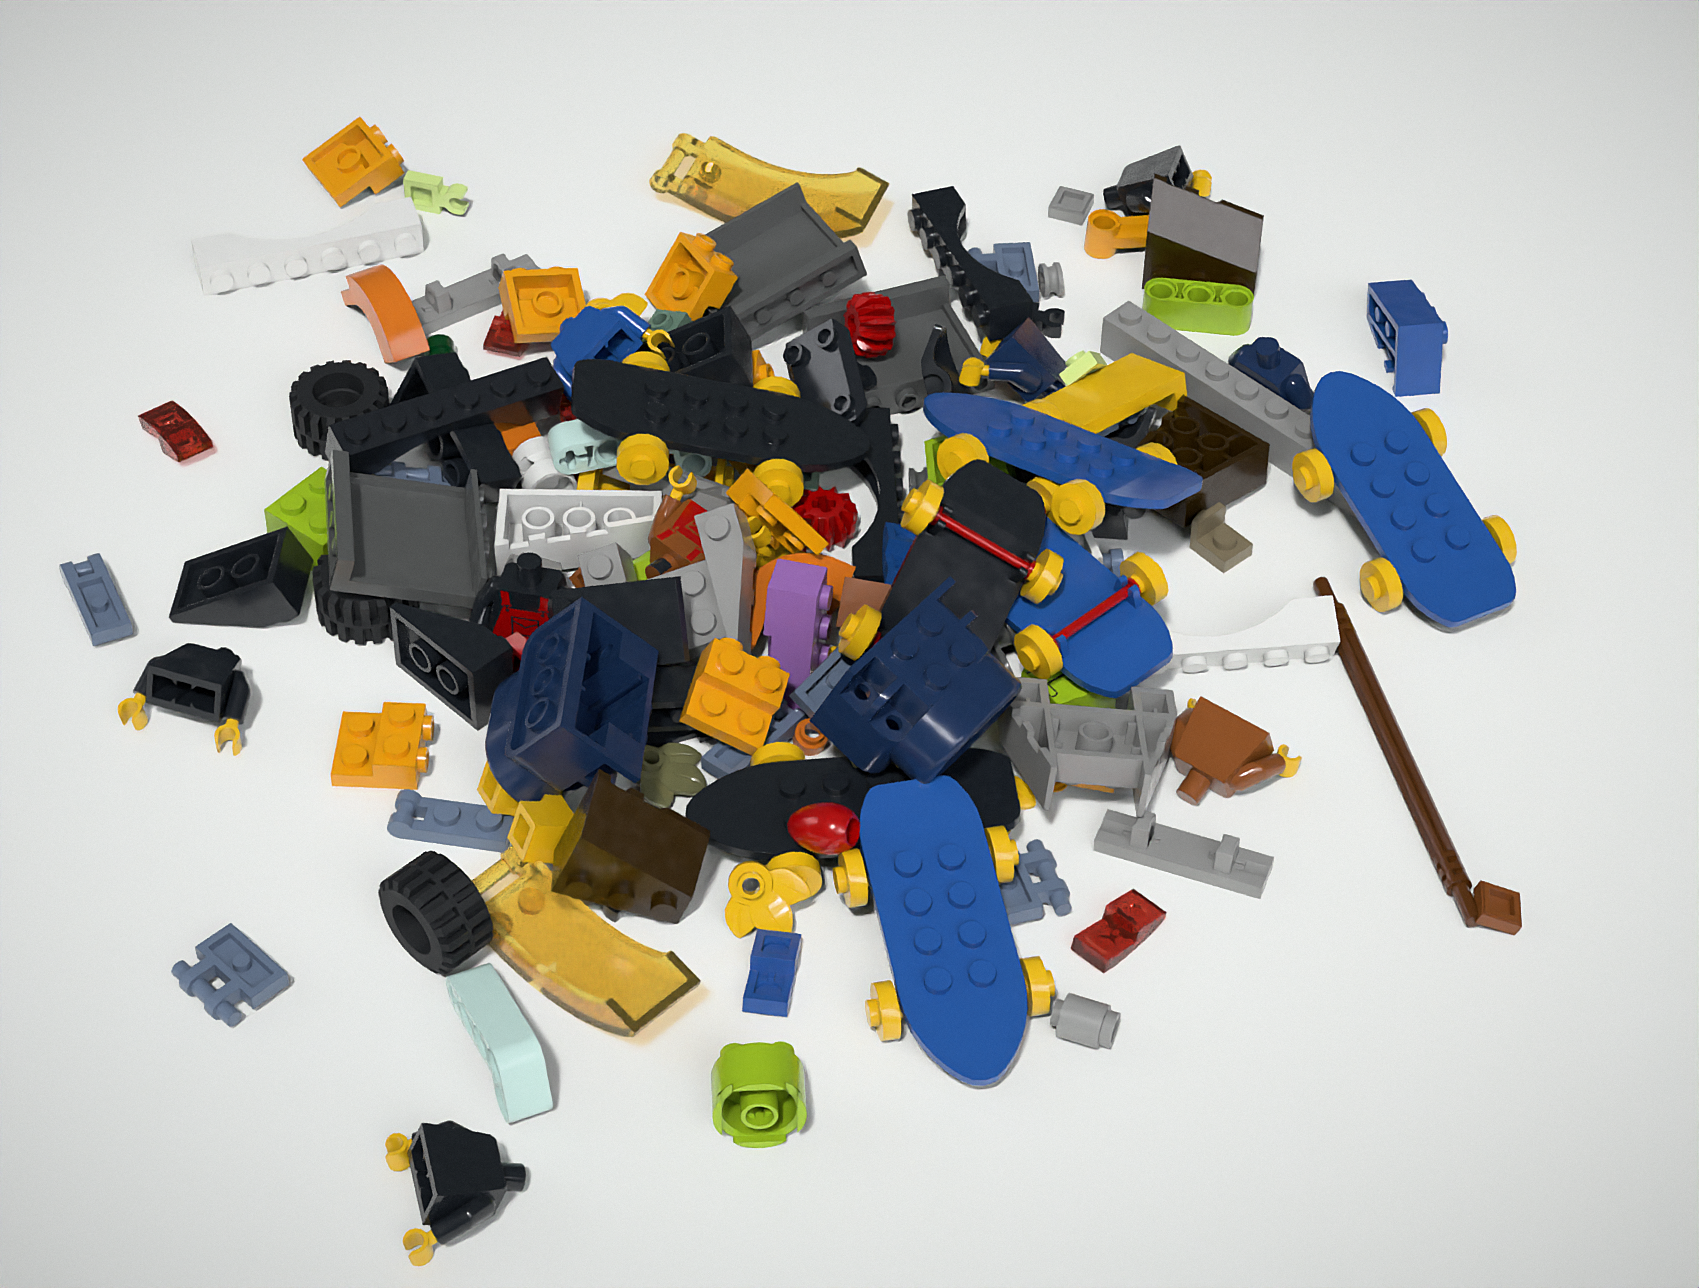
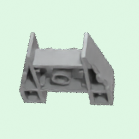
M734 503L694 516L706 560L650 578L658 579L681 576L690 660L700 657L701 652L714 638L719 640L721 638H733L743 645L744 652L751 654L752 633L750 632L751 606H754V590L752 586L757 553L747 516ZM616 542L577 555L585 587L637 581L631 555ZM679 663L660 664L656 667L673 666Z
M1017 677L1022 684L1021 692L998 718L1000 743L1042 808L1050 810L1055 782H1061L1066 785H1100L1111 789L1124 787L1132 788L1136 817H1143L1170 753L1177 718L1173 690L1131 686L1127 710L1051 704L1047 679Z

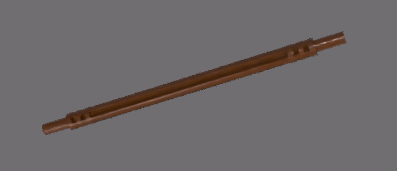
M1319 577L1313 582L1317 596L1333 595L1340 643L1337 647L1340 657L1447 894L1454 897L1468 927H1476L1479 925L1475 923L1478 911L1470 891L1472 887L1471 880L1344 604L1338 602L1326 577Z

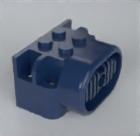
M951 576L845 672L809 720L847 758L865 772L879 773L893 762L911 780L916 779L923 784L930 783L935 776H940L1000 717L1021 692L1022 684L1020 680L988 652L989 649L984 642L970 629L979 615L972 609L962 619H959L941 602L956 583Z
M583 597L539 626L530 635L522 651L519 670L502 681L496 688L493 696L485 738L486 758L491 772L499 785L518 802L540 801L545 794L562 795L565 799L583 786L588 788L598 769L611 775V783L614 785L617 772L633 783H636L641 778L644 750L648 740L649 715L653 706L651 701L659 651Z

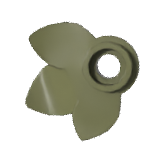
M667 743L659 748L645 745L641 778L636 782L640 785V792L644 794V799L662 809L670 807L674 794L695 796L705 788L707 784L704 775L696 766L701 760V753L693 747L681 743Z

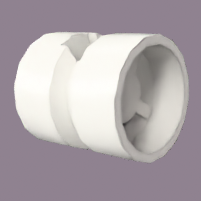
M539 436L528 439L521 443L514 451L512 458L518 464L522 475L519 481L522 484V489L577 490V481L573 474L566 475L555 469L547 440L548 437Z

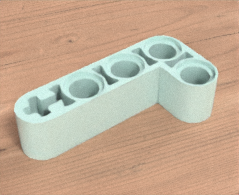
M579 419L556 424L550 429L547 438L555 469L566 475L616 466L617 448L623 441L605 435ZM668 449L669 454L673 455L675 466L679 465L683 471L687 473L692 472L694 475L702 478L710 472L712 467L710 456Z
M487 963L447 976L446 986L452 1006L491 1071L497 1102L506 1123L509 1124L553 1109L547 1069L540 1043L492 964Z

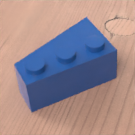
M1412 279L1368 283L1366 318L1377 348L1386 349L1389 360H1384V368L1386 373L1394 372L1395 374L1392 387L1395 397L1439 394L1442 346L1448 341L1446 322L1441 320L1435 307L1430 305L1425 293L1419 290Z

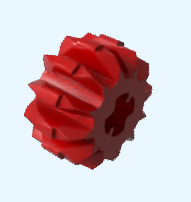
M874 292L854 294L852 299L848 300L846 304L847 312L843 316L845 319L844 326L849 329L855 354L857 356H865V358H876L886 355L888 350L892 349L893 338L896 336L895 324L897 323L894 320L895 309L891 306L889 297L875 294Z
M819 485L814 492L804 489L799 502L791 507L829 543L825 547L828 552L832 545L844 548L847 539L854 538L856 522L858 521L856 504L850 499L849 493L839 494L836 486L830 490H823Z

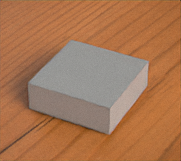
M1059 186L1048 207V217L1083 226L1094 204V194Z

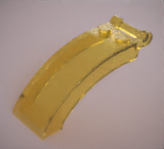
M687 133L677 135L672 143L673 150L661 169L656 170L649 179V185L655 192L662 194L668 192L725 223L798 182L806 202L839 238L851 237L864 232L890 183L861 167H857L852 172L839 174L795 171L757 159L715 136L708 137L704 143ZM692 156L696 158L683 179L674 175L685 157Z
M512 845L500 854V860L471 880L482 895L510 873L519 876L518 879L485 902L493 924V939L488 945L519 976L542 995L568 1013L594 1027L616 1035L634 1037L701 983V980L673 951L670 950L665 953L647 947L611 926L580 899L551 892L552 871L541 860H537L534 863L522 862Z

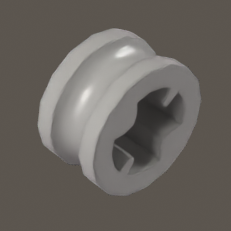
M1053 262L1050 267H1047L1045 263H1041L1038 266V283L1042 297H1048L1051 292H1055L1056 295L1063 294L1064 280L1059 262Z

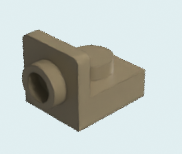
M1218 502L1209 509L1200 511L1192 520L1189 548L1224 574L1252 555L1253 543L1225 523L1226 506Z

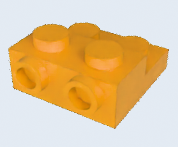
M360 116L302 159L307 168L339 207L345 205L368 187L376 195L404 174L400 166L404 159L392 143L386 147L384 144L388 140L376 124L369 127Z
M680 232L644 295L657 309L686 312L692 321L703 317L708 306L718 309L722 306L738 278L731 270L734 262L727 256L715 252L714 248L717 244L707 235L697 233L696 236Z
M559 266L531 270L515 268L503 271L498 287L505 320L510 319L515 343L553 341L560 333L562 322L570 317L575 318L586 305L578 268H563Z
M748 468L725 492L747 516V519L756 516L761 521L762 527L767 526L771 532L769 544L777 550L783 545L794 554L798 549L802 551L805 546H808L815 554L819 555L829 544Z
M714 638L701 652L679 721L749 755H753L758 748L764 745L772 716L780 708L790 673L781 670L779 661L773 657L759 656L756 658L744 652L743 645L733 638H721L720 640Z
M383 702L382 713L343 711L330 774L332 786L418 790L420 773H427L429 766V748L425 747L426 741H433L434 716L427 715L426 704Z

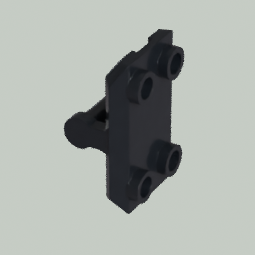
M832 318L787 342L783 359L787 365L789 378L797 385L801 398L824 406L843 416L853 424H857L861 421L867 410L864 389L868 390L876 386L877 378L871 367L868 365L863 366L857 362L849 329Z

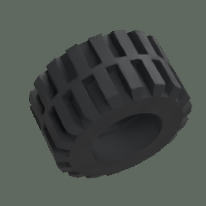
M342 360V362L327 361L325 365L320 366L317 364L310 367L311 371L309 372L303 371L298 376V381L292 383L289 401L295 439L298 440V445L302 449H307L309 454L313 456L322 455V459L328 460L325 448L329 425L390 406L385 378L379 376V371L375 368L367 369V364L358 362L354 364L351 363V360Z
M321 555L317 560L318 566L313 568L312 581L318 620L321 626L326 627V632L331 636L338 634L341 641L348 642L349 640H354L355 644L364 645L367 641H373V644L382 643L384 638L391 640L393 639L390 606L394 603H400L420 608L419 601L330 590L328 555Z
M432 850L425 851L383 880L379 885L378 896L380 905L392 933L409 955L431 972L446 975L488 945L493 939L492 920L480 892L465 872L441 853L438 854Z

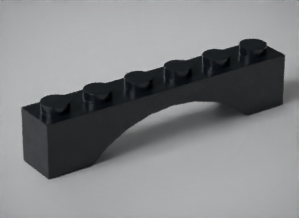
M954 186L912 194V209L907 212L910 229L917 232L924 250L930 251L936 268L942 269L950 284V288H954L958 293L962 307L968 308L972 314L975 326L983 330L989 341L1005 338L1028 317L1033 321V299L1021 282L987 268L974 259L963 247L962 241L966 236V203Z
M548 357L540 358L331 424L328 427L325 454L330 461L332 450L349 452L350 472L371 475L381 471L413 448L458 429L487 423H513L523 426L557 415L564 385Z
M867 408L866 414L855 425L868 436L870 447L865 459L848 468L856 473L869 488L876 502L877 512L874 521L866 533L852 546L851 565L856 567L852 578L884 583L882 565L885 522L901 524L904 511L901 510L902 506H897V502H903V479L895 478V474H901L900 450L893 451V447H899L898 424H891L890 408Z

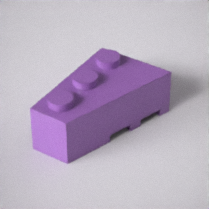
M777 559L767 588L763 635L768 636V656L779 661L781 670L790 673L783 699L787 701V706L794 710L800 707L789 695L830 655L832 644H826V640L830 637L833 616L826 613L831 606L833 586L827 585V567Z

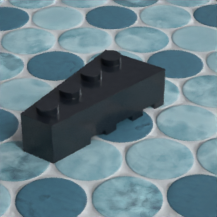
M456 352L415 357L390 406L470 381L469 372L463 366ZM494 423L458 429L425 442L426 448L424 452L431 461H440L443 465L442 475L451 486L465 488L470 470H477L478 487H484L483 504L499 502L500 489H515L522 478L518 464L513 460L503 441L501 432Z

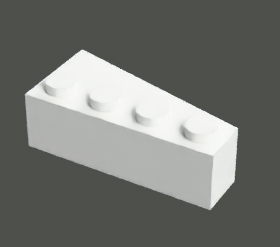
M500 489L494 544L496 574H502L507 559L511 554L520 555L522 552H533L542 558L560 562L562 570L580 567L577 555L615 542L628 552L632 559L638 558L650 550L648 536L654 516L662 502V491Z

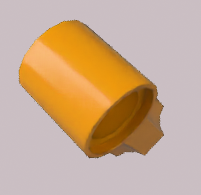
M1106 209L1091 212L1088 216L1085 234V252L1097 259H1107L1114 256L1117 249L1146 248L1149 215L1119 217L1115 212Z

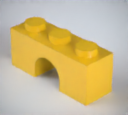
M486 761L477 791L492 814L501 813L514 816L507 838L522 862L553 864L554 850L574 813L562 795L545 794L540 801H516L499 785L491 772L488 761Z

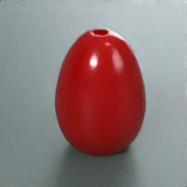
M821 802L804 806L795 811L787 823L789 835L797 844L809 851L826 856L840 855L842 852L851 850L858 842L860 836V822L857 815L848 807L833 802Z

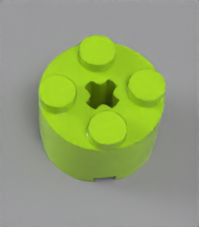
M778 1041L774 1043L755 1042L743 1045L730 1043L720 1050V1057L715 1062L711 1071L712 1119L715 1129L721 1135L723 1130L733 1136V1143L747 1148L777 1146L785 1142L786 1134L792 1132L795 1128H797L798 1133L806 1122L807 1110L804 1068L800 1059L795 1055L794 1047L787 1042Z

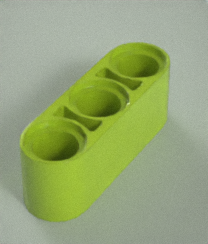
M1154 278L1149 280L1144 286L1142 309L1174 330L1238 336L1245 334L1250 328L1254 295L1250 289L1240 285Z

